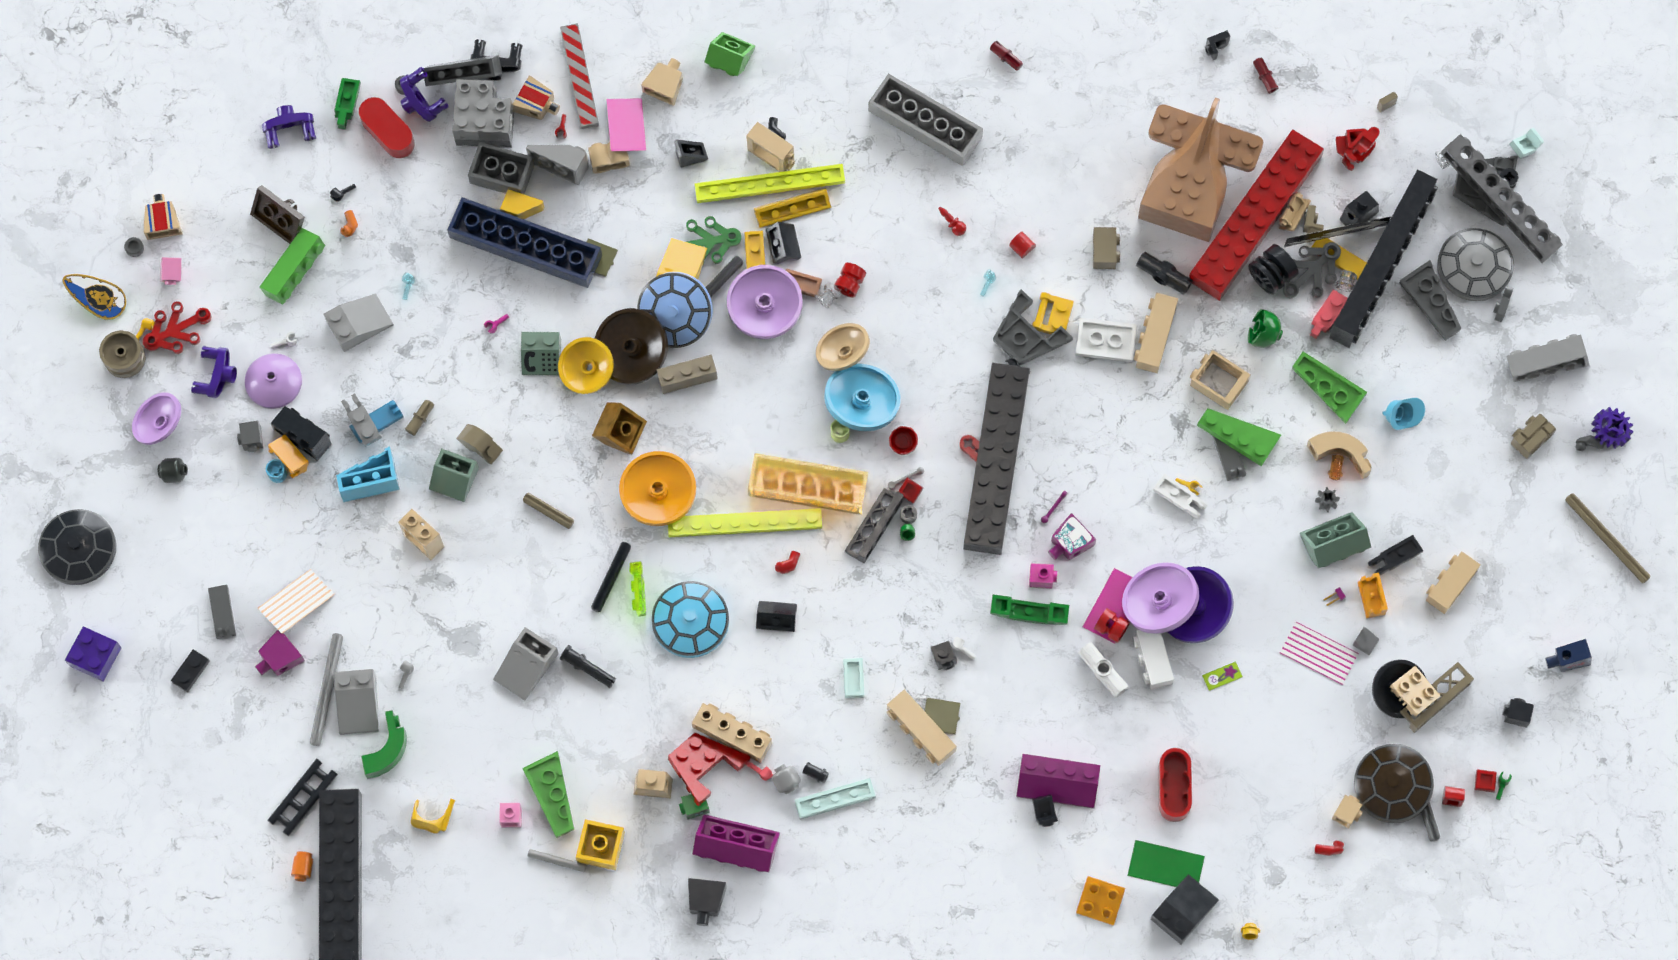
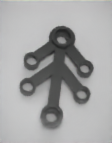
M1333 242L1325 244L1323 248L1300 247L1298 254L1302 258H1306L1309 255H1320L1321 257L1317 261L1293 259L1297 268L1308 269L1295 282H1289L1284 286L1283 293L1286 297H1296L1299 288L1313 274L1314 287L1311 293L1316 298L1320 297L1323 294L1322 266L1326 262L1328 274L1325 276V282L1329 285L1336 282L1335 260L1340 257L1341 249ZM1301 249H1306L1308 254L1303 255ZM1328 250H1334V255H1329ZM1328 276H1333L1334 281L1330 282ZM1293 288L1294 293L1289 294L1287 289ZM1316 288L1320 289L1321 293L1318 295L1314 293V289Z

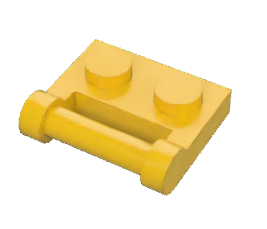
M1041 292L1039 298L1041 300L1032 326L1037 331L1047 334L1054 333L1060 326L1066 330L1074 301ZM1052 303L1053 307L1048 325H1044L1042 322L1047 304Z

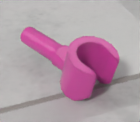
M505 314L494 322L488 320L484 323V327L487 328L489 325H493L488 332L495 333L497 326L508 319L509 316Z

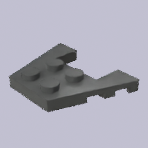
M1518 156L1508 158L1495 157L1484 160L1488 164L1493 165L1496 170L1502 172L1506 168L1516 170ZM1473 167L1475 172L1481 173L1478 167ZM1457 172L1453 196L1504 226L1505 223ZM1487 180V185L1493 187V183Z
M1022 289L1018 292L1014 303L1009 308L1007 316L1003 319L993 337V341L1011 358L1015 359L1018 365L1025 364L1073 340V337L1062 326L1046 339L1024 319L1021 314L1033 304V300Z

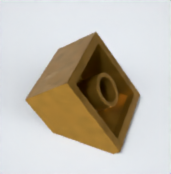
M607 402L592 436L609 447L632 455L647 421L622 403Z

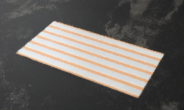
M310 569L258 607V609L281 633H284L335 594Z

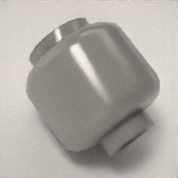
M783 764L774 769L776 773L772 776V781L778 792L788 794L799 788L798 784L801 782V779L793 766L786 767Z

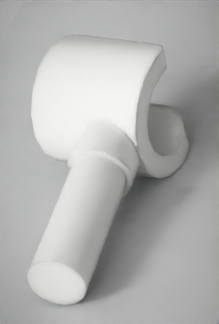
M289 332L286 335V339L271 344V348L286 344L289 346L296 345L297 339L289 340V338L295 336V333Z
M956 637L952 643V648L965 653L974 660L976 656L963 647L965 641Z

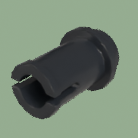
M810 762L806 763L802 772L816 779L818 783H825L829 775L825 768L822 770Z

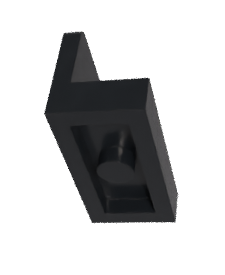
M776 222L765 229L774 264H780L788 258L796 260L801 258L794 224Z
M759 601L756 629L795 632L797 604Z

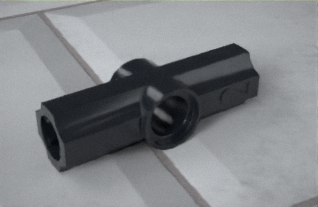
M1147 252L1142 253L1136 263L1138 268L1152 275L1157 283L1163 286L1168 285L1183 295L1187 293L1193 282L1192 279L1177 271L1176 267L1170 262L1160 261Z

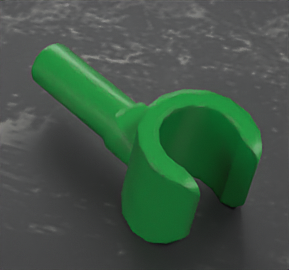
M1501 772L1498 778L1500 785L1496 796L1497 800H1501L1503 790L1512 778L1511 774L1508 780L1502 778L1503 772Z

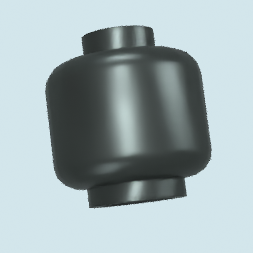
M165 458L158 465L157 472L159 478L165 483H178L183 481L185 475H187L188 467L181 458Z

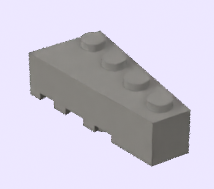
M1571 334L1566 339L1560 341L1554 339L1547 342L1546 345H1533L1528 350H1516L1507 355L1514 382L1539 377L1542 372L1548 375L1554 374L1561 368L1566 369V371L1573 370L1579 364H1582L1583 367L1590 366L1581 334Z

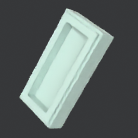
M863 658L843 659L845 698H863Z

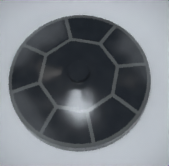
M84 509L69 510L54 517L43 529L38 543L39 558L45 570L54 579L70 585L86 584L101 577L111 566L116 554V538L108 522L97 513Z

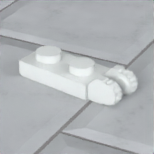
M1166 474L1162 476L1153 489L1154 492L1196 519H1199L1201 514L1189 505L1193 502L1203 510L1207 508V504L1196 497V494Z

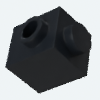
M1521 698L1511 699L1503 708L1504 722L1527 728L1531 721L1534 705L1526 703Z

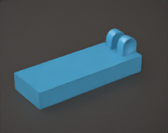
M394 400L369 414L379 432L404 417ZM350 425L349 427L359 443H362L354 426Z

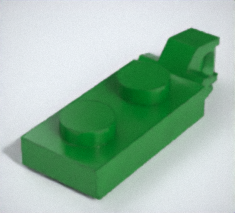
M341 79L334 109L335 118H338L337 125L339 129H346L347 121L352 120L361 85L360 80Z

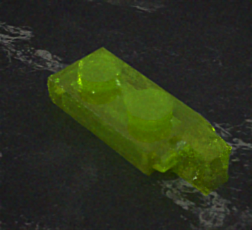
M641 561L630 562L629 572L634 576V581H631V590L635 592V599H632V608L639 617L646 616L643 563Z

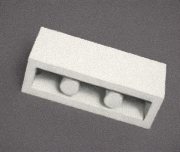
M1136 630L1133 643L1135 648H1139L1140 655H1138L1140 666H1144L1145 673H1143L1145 684H1149L1150 690L1172 685L1174 677L1162 634Z

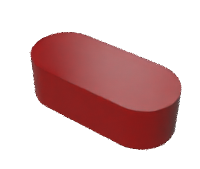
M377 97L364 100L359 107V116L363 127L390 156L404 158L410 155L415 146L410 128L384 100Z
M1180 748L1166 750L1162 754L1158 765L1159 811L1166 820L1171 822H1179L1185 819L1192 806L1191 758L1186 751Z

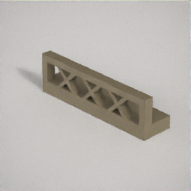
M1459 662L1453 665L1431 684L1437 691L1438 684L1448 683V692L1439 693L1442 697L1435 700L1431 706L1429 705L1425 708L1427 710L1422 711L1415 720L1407 713L1408 709L1406 707L1400 711L1410 723L1409 728L1414 733L1471 685L1474 678ZM1456 669L1465 676L1460 681L1452 680V672Z

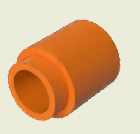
M303 851L296 853L291 876L295 877L294 880L306 882V879L311 878L314 860L312 853Z

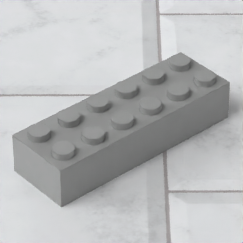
M889 73L868 102L869 112L961 166L965 164L983 137L982 127Z

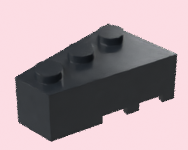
M284 406L270 423L273 430L282 436L286 435L295 446L316 461L322 457L332 444L329 439L330 435L326 431L316 426L309 419L300 416V413L294 408L289 409Z

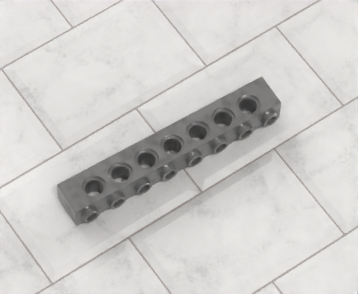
M1460 134L1441 151L1440 154L1541 263L1545 262L1563 245L1559 236L1548 229L1547 223L1535 215L1534 209L1522 201L1521 195L1510 188L1508 181L1497 174L1495 167L1484 160L1483 154L1472 147L1468 138ZM1461 153H1465L1468 159L1462 158ZM1473 167H1478L1481 173L1475 172ZM1486 181H1491L1493 187L1488 186ZM1499 194L1504 195L1506 201L1501 200ZM1512 208L1517 209L1519 211V215L1514 214ZM1525 222H1529L1532 228H1527ZM1538 236H1542L1545 242H1540Z

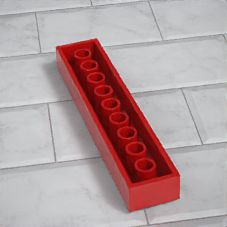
M1294 129L1291 130L1190 272L1189 278L1193 280V285L1219 301L1222 299L1288 206L1293 194H1296L1322 158L1324 148Z

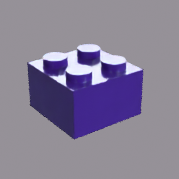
M83 626L65 661L70 667L104 682L122 647L117 641Z

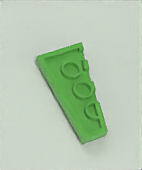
M1304 351L1292 366V369L1345 424L1367 394V391Z
M1207 408L1197 424L1198 427L1260 466L1263 465L1281 437V434Z
M556 751L522 769L556 838H559L573 831L574 825L559 753Z

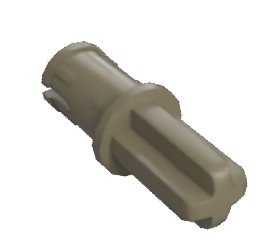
M425 400L418 411L413 413L414 417L405 428L409 434L415 436L421 425L426 423V418L434 407L430 400Z

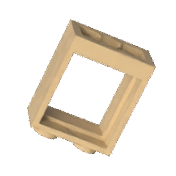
M757 122L746 135L747 150L779 172L791 170L795 164L794 146Z
M1212 350L1209 355L1205 354L1200 362L1202 364L1199 369L1195 368L1190 375V386L1229 410L1249 382L1251 374ZM1212 363L1238 379L1225 398L1199 381Z
M413 509L398 522L403 535L430 560L444 548L440 534Z

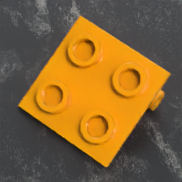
M1087 876L1076 913L1114 925L1125 888Z

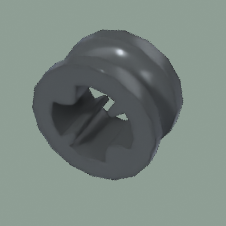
M905 505L900 510L902 522L912 524L916 521L917 510L914 506ZM912 511L913 517L905 518L904 512Z

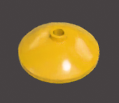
M582 337L570 342L563 349L558 361V372L562 382L567 388L579 394H591L602 389L610 380L614 367L613 357L608 347L601 341L591 337ZM591 364L592 369L588 371L587 367Z

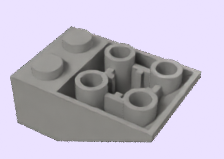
M524 627L511 646L493 680L523 700H526L558 656L557 647Z

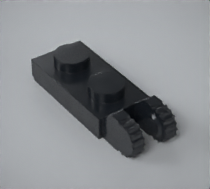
M1411 535L1381 552L1379 556L1369 561L1368 565L1372 567L1383 560L1386 565L1375 572L1381 576L1388 570L1391 571L1423 553V549L1414 535Z

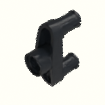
M476 39L470 59L489 57L484 56L486 41L481 40L479 43V39ZM511 43L509 58L499 57L502 72L520 70L522 44L517 43L516 47L515 43ZM502 74L487 79L498 81L501 80Z

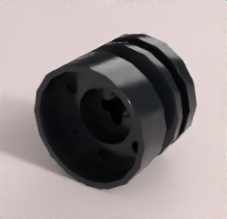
M1276 244L1265 250L1263 257L1258 256L1255 261L1248 265L1249 272L1256 283L1271 295H1274L1278 292V289L1284 287V282H1290L1299 274L1297 265L1291 256Z

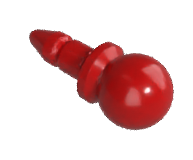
M938 208L941 215L950 223L948 227L952 228V232L955 235L961 236L966 232L964 222L959 221L958 217L954 219L946 209Z

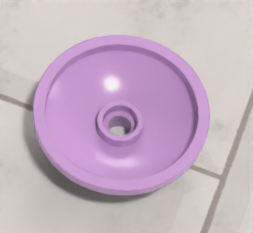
M267 354L256 359L248 368L245 376V388L249 397L256 404L265 408L274 409L289 404L297 397L302 385V375L299 367L291 358L282 354ZM271 374L275 375L272 379L268 378Z
M158 393L148 398L139 407L132 422L134 437L142 444L152 445L170 436L180 420L181 405L179 400L170 393Z

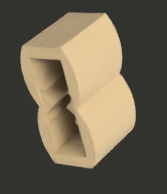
M610 142L608 144L595 143L588 148L593 173H602L611 169L630 166L627 151H611Z

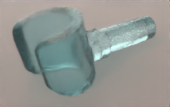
M990 269L983 276L987 280L980 293L983 297L990 284L996 280L995 273Z
M405 272L402 282L406 283L402 299L407 300L409 290L414 284L415 278L413 275Z

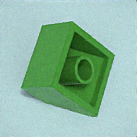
M721 32L710 42L704 63L709 64L711 68L726 71L728 75L739 76L744 71L755 49V45Z

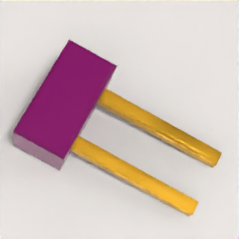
M1340 587L1335 589V593L1323 599L1325 601L1335 594L1338 595V598L1326 604L1327 606L1339 599L1342 601L1346 598Z

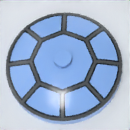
M667 272L653 278L641 291L637 304V309L652 314L660 321L665 329L668 347L681 348L696 342L706 333L712 320L713 307L707 289L699 280L682 272Z

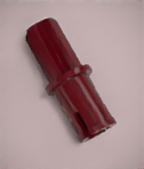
M998 41L992 43L990 50L999 56L1002 62H1006L1016 71L1023 66L1022 61L1012 54V50H1008Z
M1261 57L1254 60L1253 65L1259 74V80H1262L1267 92L1270 94L1278 90L1279 88L1272 77V71H1269L1264 59Z

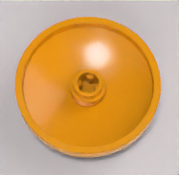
M653 451L638 456L628 464L620 479L619 493L625 510L635 520L650 526H665L680 520L691 509L696 497V481L691 468L682 458L669 452Z

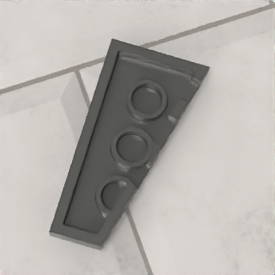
M1429 260L1402 278L1399 283L1446 341L1461 330V326L1452 307H1450L1447 295L1443 291L1439 283L1440 280Z

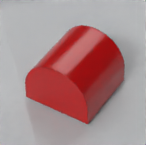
M1022 231L1011 240L1009 246L1023 259L1036 247V244Z
M1445 786L1442 804L1462 807L1465 800V789Z

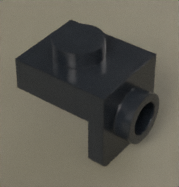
M1052 795L1032 798L1038 825L1043 827L1054 825L1058 818L1055 813Z

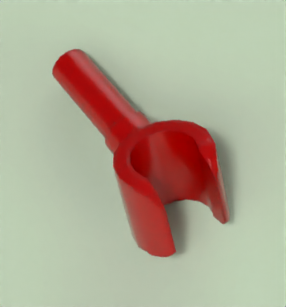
M562 114L560 126L555 130L557 138L560 131L564 132V139L567 137L565 114Z

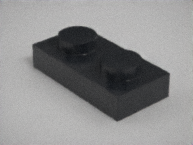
M193 649L173 676L171 682L188 693L210 660Z

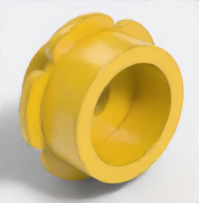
M1246 923L1241 928L1242 937L1247 940L1257 939L1260 928H1257L1254 923Z

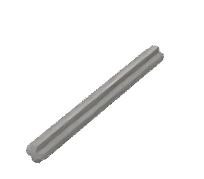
M333 633L310 737V744L314 746L321 745L334 683V672L337 669L343 636L339 633Z

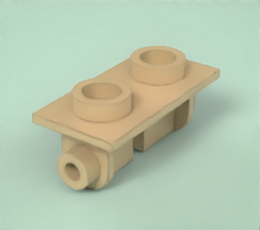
M1299 192L1293 194L1288 204L1290 209L1286 208L1279 219V229L1295 231L1311 200L1303 199V195Z

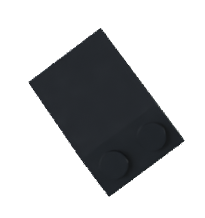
M1188 874L1156 909L1150 920L1182 945L1219 899Z

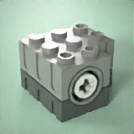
M456 79L457 89L455 90L454 125L452 127L456 146H478L479 142L496 147L505 146L512 148L514 110L511 98H497L494 81Z

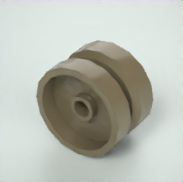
M119 330L111 332L105 336L100 344V358L109 373L115 377H132L143 368L146 359L145 351L137 337L129 331Z

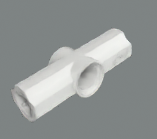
M1092 642L1085 645L1078 652L1080 657L1094 672L1095 677L1101 680L1115 698L1128 689L1129 686L1114 670L1111 662L1103 657ZM1104 666L1108 669V672L1105 674L1100 673L1098 668Z

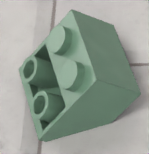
M441 448L433 467L429 490L465 502L479 470L477 461Z

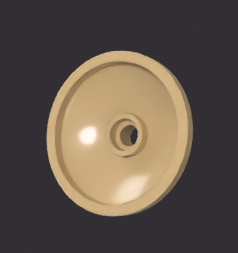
M854 323L841 324L832 328L824 334L817 345L816 358L819 364L831 371L845 370L856 365L868 351L870 344L869 335L862 326Z

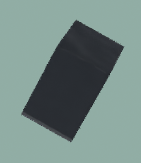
M685 140L674 141L675 151L681 168L708 160L704 143Z

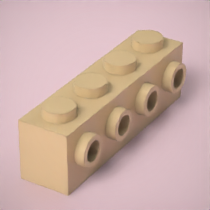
M1156 292L1155 299H1150L1148 309H1151L1150 316L1146 315L1143 326L1146 327L1145 333L1141 332L1138 342L1141 344L1140 350L1136 349L1134 361H1137L1136 368L1158 373L1178 298Z
M905 689L887 704L888 711L886 713L893 721L897 720L901 724L899 727L906 735L910 734L914 738L913 743L917 748L924 749L927 753L926 757L932 764L936 763L940 766L956 752L957 746Z
M702 703L692 721V728L762 763L772 745L770 735L765 731L760 730L758 732L752 729L753 726L745 721L741 723L735 720L736 717L726 712L723 714L719 712V709L710 703L708 705Z

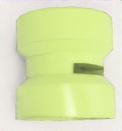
M837 420L833 421L830 427L832 439L837 443L847 441L850 435L849 428L840 424Z

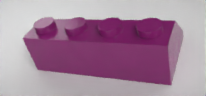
M1022 754L1016 797L1032 799L1051 794L1053 803L1094 808L1101 765Z
M704 814L695 835L692 855L769 873L780 832Z

